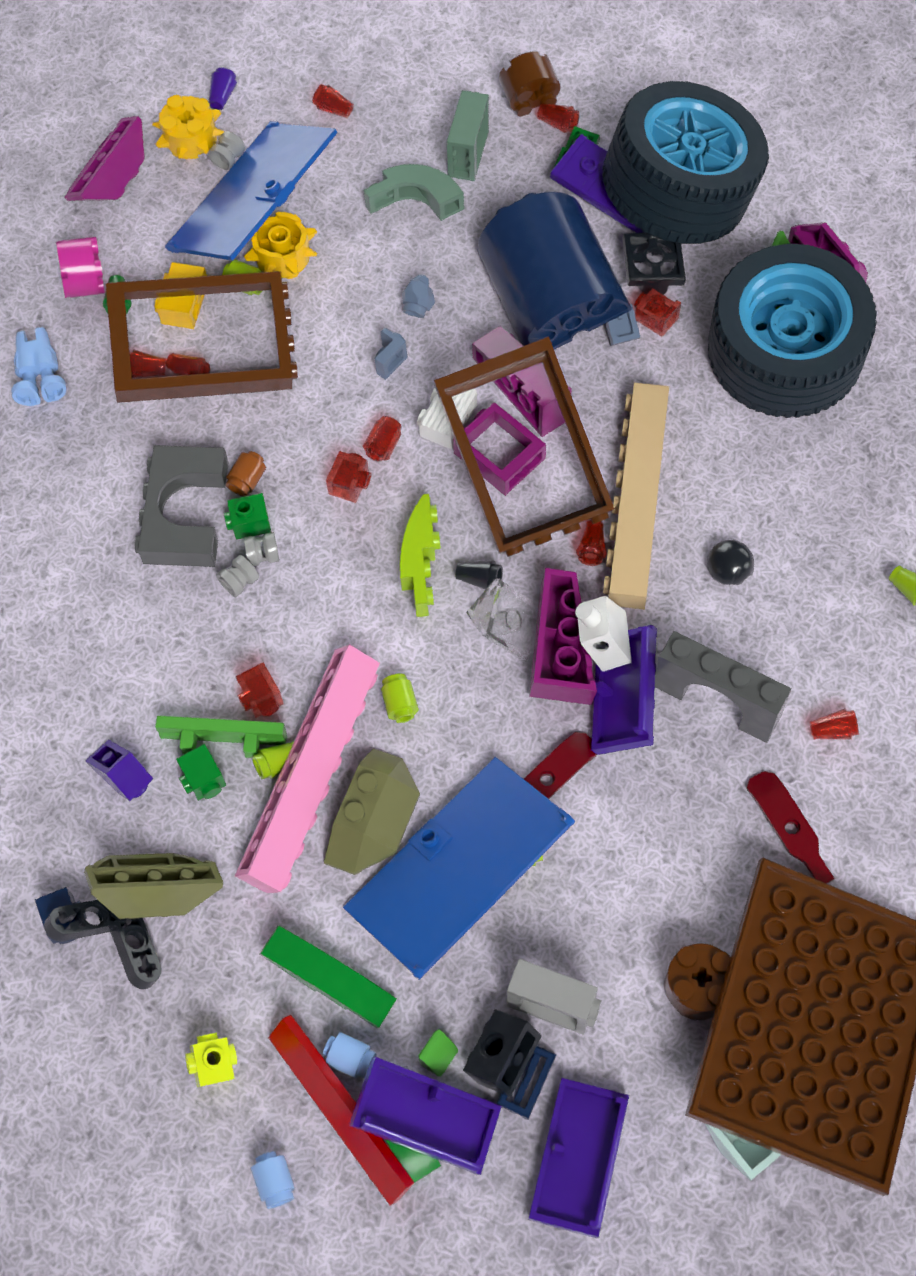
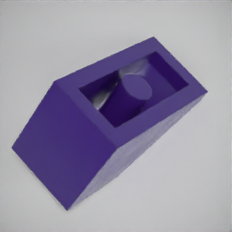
M109 739L85 761L119 795L129 801L141 796L147 790L148 784L153 780V777L130 751Z

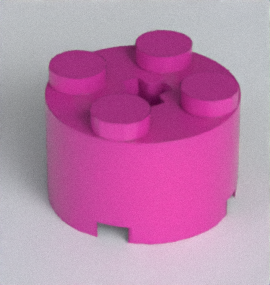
M96 237L57 241L56 246L65 298L105 293Z

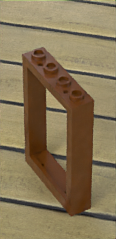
M281 271L106 283L114 387L117 403L292 389L293 379H298L296 361H291L290 352H295L293 335H288L287 326L292 325L290 308H285L284 299H289L287 282H282ZM271 290L279 368L132 379L125 300Z
M549 337L434 380L435 389L499 554L505 552L507 557L524 551L522 545L534 541L535 546L553 540L551 534L562 530L563 534L567 535L580 530L579 523L591 519L592 524L610 518L608 512L614 510L613 503ZM542 363L596 504L506 538L452 397Z

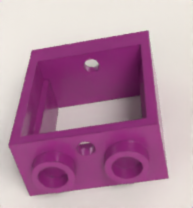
M494 402L487 409L480 410L475 416L474 421L466 428L464 427V430L471 444L495 422L526 447L501 470L471 445L482 477L506 496L546 459V443ZM454 438V454L463 461Z

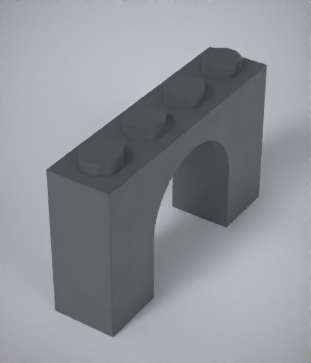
M154 445L152 457L147 459L149 480L143 485L145 507L139 511L141 534L136 535L135 552L139 553L143 564L215 567L219 541L215 527L174 524L163 516V509L167 500L181 489L188 487L225 488L229 464L225 448Z
M673 631L659 656L655 675V688L679 700L683 699L690 684L703 685L722 693L732 700L742 712L739 730L765 743H768L792 689L676 631Z

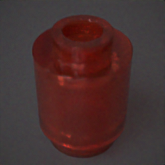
M382 416L380 420L375 421L363 444L366 455L377 462L389 460L401 437V424L389 416Z

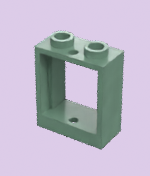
M461 91L447 138L448 176L469 181H475L489 133V94Z

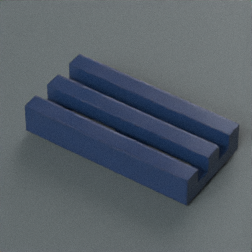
M538 1046L533 1052L534 1056L513 1103L507 1101L508 1096L503 1094L500 1095L497 1105L502 1106L501 1108H505L513 1114H518L526 1120H529L556 1058V1054ZM544 1057L547 1060L524 1109L520 1107L521 1101L540 1058Z

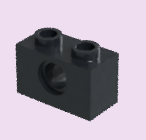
M495 1009L490 1020L485 1024L483 1033L474 1050L469 1054L463 1071L479 1085L511 1097L542 1035L528 1021Z

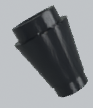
M495 561L458 562L455 577L456 580L491 591L492 588L499 589L502 582L503 568L502 565L496 564Z

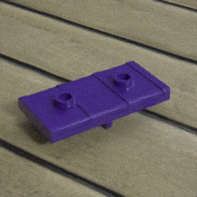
M581 134L551 171L550 178L635 233H645L630 223L615 208L608 197L602 177L603 164L608 151Z
M654 625L628 630L632 663L604 672L596 664L595 682L597 693L594 697L591 750L597 755L654 744L653 722L657 628Z
M373 1057L370 1061L349 1126L462 1168L475 1175H481L502 1106L381 1058Z
M561 1078L528 1220L599 1238L629 1095Z

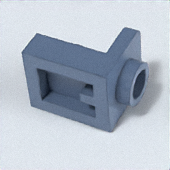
M634 310L605 324L611 346L637 340L641 337Z
M384 328L380 332L383 347L377 352L374 359L377 375L386 380L408 358L405 339L399 333H393Z

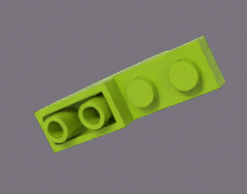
M429 494L422 495L408 520L400 556L402 591L414 590L417 617L429 616L428 605H434L432 586L426 587L425 578L431 577L430 561L436 560L435 550L441 549L439 531L433 532L432 523H438L436 505H430Z

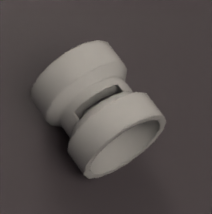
M225 131L219 137L218 144L213 145L208 151V157L215 166L226 171L230 170L235 164V158L240 157L245 151V144L233 132Z
M274 532L265 533L260 538H255L254 536L244 537L247 560L252 566H258L263 561H268L269 563L279 562ZM261 542H263L265 556H263Z
M239 555L232 561V567L228 569L223 568L216 574V577L221 585L236 598L243 592L246 584H253L259 579V574L245 557Z

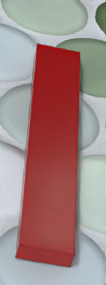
M289 1015L283 1018L268 1037L387 1203L390 1206L393 1205L413 1186L414 1181L381 1137L349 1126L356 1102L293 1016Z

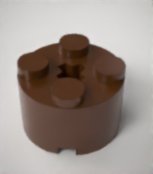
M537 51L523 53L510 61L511 66L506 71L504 67L500 71L499 81L511 109L516 112L517 116L521 117L530 114L532 108L542 106L544 109H547L557 103L556 97L560 92L561 85L550 59L545 53L544 56H540Z
M697 943L682 947L673 957L665 977L664 987L668 1000L682 1016L693 1020H708L714 1016L730 961L728 953L713 945ZM696 977L703 978V982H705L704 987L698 986Z

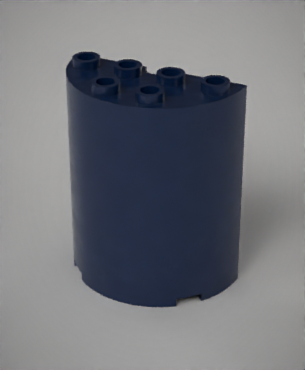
M562 192L528 193L511 205L500 208L496 212V216L484 228L478 242V253L515 334L523 346L549 337L555 350L573 341L574 335L578 332H590L633 310L580 203L573 196Z

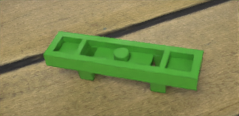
M157 716L155 725L160 739L180 740L182 754L194 750L197 746V741L244 743L243 752L245 753V758H252L253 755L258 754L260 744L282 745L286 744L287 740L285 725L279 722Z

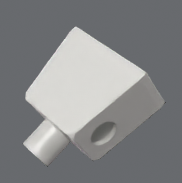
M606 596L579 604L575 613L578 617L580 642L598 667L604 672L632 663L626 611Z

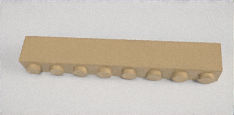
M634 383L633 394L626 395L625 411L630 412V419L624 418L622 436L627 437V444H621L619 462L625 463L624 470L617 471L616 487L621 488V496H614V510L612 513L618 514V522H611L609 540L615 541V548L608 549L606 567H611L612 573L611 576H605L603 594L609 595V599L620 607L645 610L669 386Z

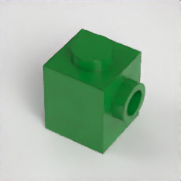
M263 493L227 500L229 512L224 513L227 530L234 531L236 540L271 532Z
M205 744L176 759L184 774L178 777L187 794L193 792L198 801L202 798L210 799L217 796L222 791V788L226 786L223 775Z

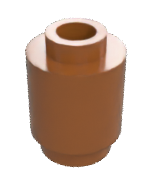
M253 451L248 453L242 452L227 475L226 487L242 497H246L249 492L252 493L266 470L263 457Z

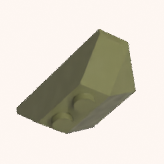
M373 748L360 762L334 820L324 864L356 875L362 872L363 869L396 854L420 797V792L403 758Z
M175 853L108 855L96 861L93 865L86 866L84 869L91 894L119 919L186 915L219 891L224 883L215 862L208 860L202 862L194 857Z

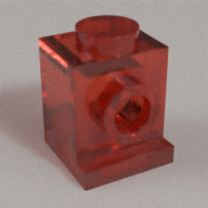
M652 289L648 294L643 292L638 296L634 304L636 308V321L663 337L679 319L681 302L678 300L674 302L655 289Z

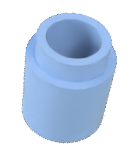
M342 1032L337 1037L331 1036L323 1050V1055L327 1056L326 1063L329 1066L354 1078L360 1076L364 1079L370 1061L373 1057H376L377 1053L370 1050L371 1046Z
M272 1151L255 1158L257 1164L251 1167V1171L261 1202L265 1201L267 1209L275 1208L294 1200L292 1191L295 1187L285 1156H277L276 1152Z

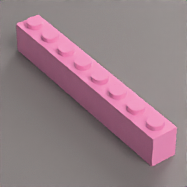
M350 644L335 649L235 874V877L265 893L281 892L289 884L292 877L290 870L294 861L300 857L304 850L305 844L303 840L306 833L316 822V810L319 803L324 800L329 792L330 786L328 782L332 773L341 764V752L344 745L351 740L354 733L352 728L354 722L363 712L366 705L364 701L366 694L377 680L378 675L376 671L380 663Z

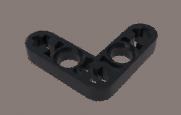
M92 900L57 907L45 920V932L55 941H68L111 932L127 978L138 989L150 988L161 976V965L143 918L119 919L99 900ZM87 911L95 913L99 917L100 923L98 925L90 924L85 919L84 913ZM59 919L60 923H71L64 929L63 925H57L56 921ZM127 935L135 936L140 942V948L134 949L130 947L125 937ZM140 967L143 971H149L150 975L147 977L146 973H140Z

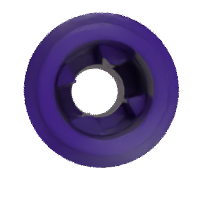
M220 67L211 74L209 104L212 109H224L237 85L236 75L233 71Z

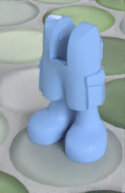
M44 327L35 328L36 340L28 341L24 330L16 333L15 374L23 380L13 385L11 394L13 400L21 405L33 406L41 403L36 384V377L38 375H41L42 378L40 382L41 393L46 402L58 401L66 393L65 380L58 375H54L58 370L56 352L51 346L48 333Z

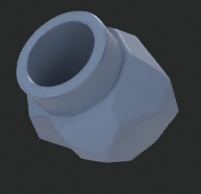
M416 276L410 280L403 290L402 301L404 307L402 311L405 314L424 318L426 311H430L433 307L435 299L433 291L429 287L427 276Z

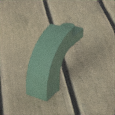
M404 164L387 168L382 171L383 181L374 183L369 188L364 189L365 207L370 214L405 199L418 200L427 204L440 221L464 210V192L458 184L444 172L426 165Z

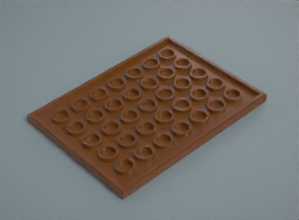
M762 857L758 861L685 1116L879 1195H889L916 1077V920Z

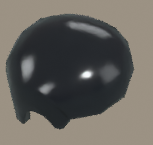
M724 540L715 545L709 552L707 569L712 578L723 585H740L746 578L753 575L754 557L744 543L737 540Z

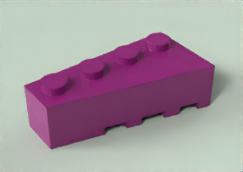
M499 326L472 343L473 359L478 364L523 347V345L511 333H508L503 327ZM542 363L493 381L541 437H544L565 423ZM568 386L569 391L572 394V388Z
M545 568L540 586L529 697L592 705L597 688L596 682L593 679L591 656L581 645L579 637L578 617L575 612L578 605L582 602L576 572Z

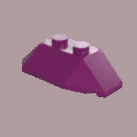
M139 116L121 118L115 129L106 137L68 189L67 194L64 196L67 201L117 200L124 194L126 185L139 173L138 168L145 160L142 120Z
M826 222L794 225L790 228L788 237L790 244L811 245L832 252L852 265L866 283L868 272L865 265L855 258L847 243L841 241Z

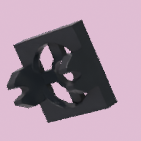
M624 233L622 240L628 286H641L643 295L649 297L652 292H656L657 296L664 295L669 286L685 285L686 276L680 243L662 240L648 233ZM663 247L668 249L671 253H665ZM650 252L652 256L660 254L662 260L660 262H652L647 258V254ZM665 262H675L671 272L661 274L660 267ZM634 263H645L651 267L652 274L640 272Z

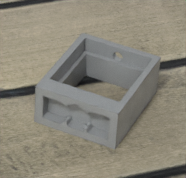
M521 959L517 962L507 989V1007L584 1035L587 1026L594 1027L600 1010L601 1000L596 998L598 987Z

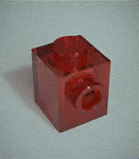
M339 451L326 479L328 494L356 503L362 489L366 490L371 481L372 474L369 472L367 459L356 453L348 454Z
M264 662L235 676L241 691L237 697L245 712L251 709L255 718L261 715L270 716L278 711L279 706L284 704L281 693Z

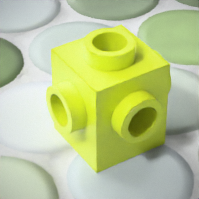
M217 1033L198 1036L197 1044L189 1046L190 1053L185 1054L188 1074L195 1075L196 1086L202 1087L235 1079L232 1065L237 1064V1055L234 1044H228L227 1037L218 1039ZM208 1053H212L215 1056L216 1061L214 1065H210L207 1062Z

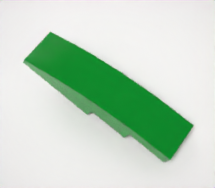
M279 925L259 954L311 990L318 991L375 1028H380L397 998L342 962Z

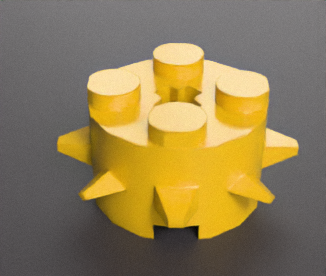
M179 95L169 97L167 104L164 105L159 113V122L152 123V126L161 129L162 133L155 145L157 148L167 147L179 159H196L199 154H208V151L216 144L217 136L225 132L215 126L221 111L219 109L211 110L209 102L204 98Z
M275 212V216H269L250 239L253 248L244 258L246 261H256L258 268L262 272L281 271V278H295L307 266L310 256H317V252L309 246V241L317 234L316 228H305L301 219L296 214Z

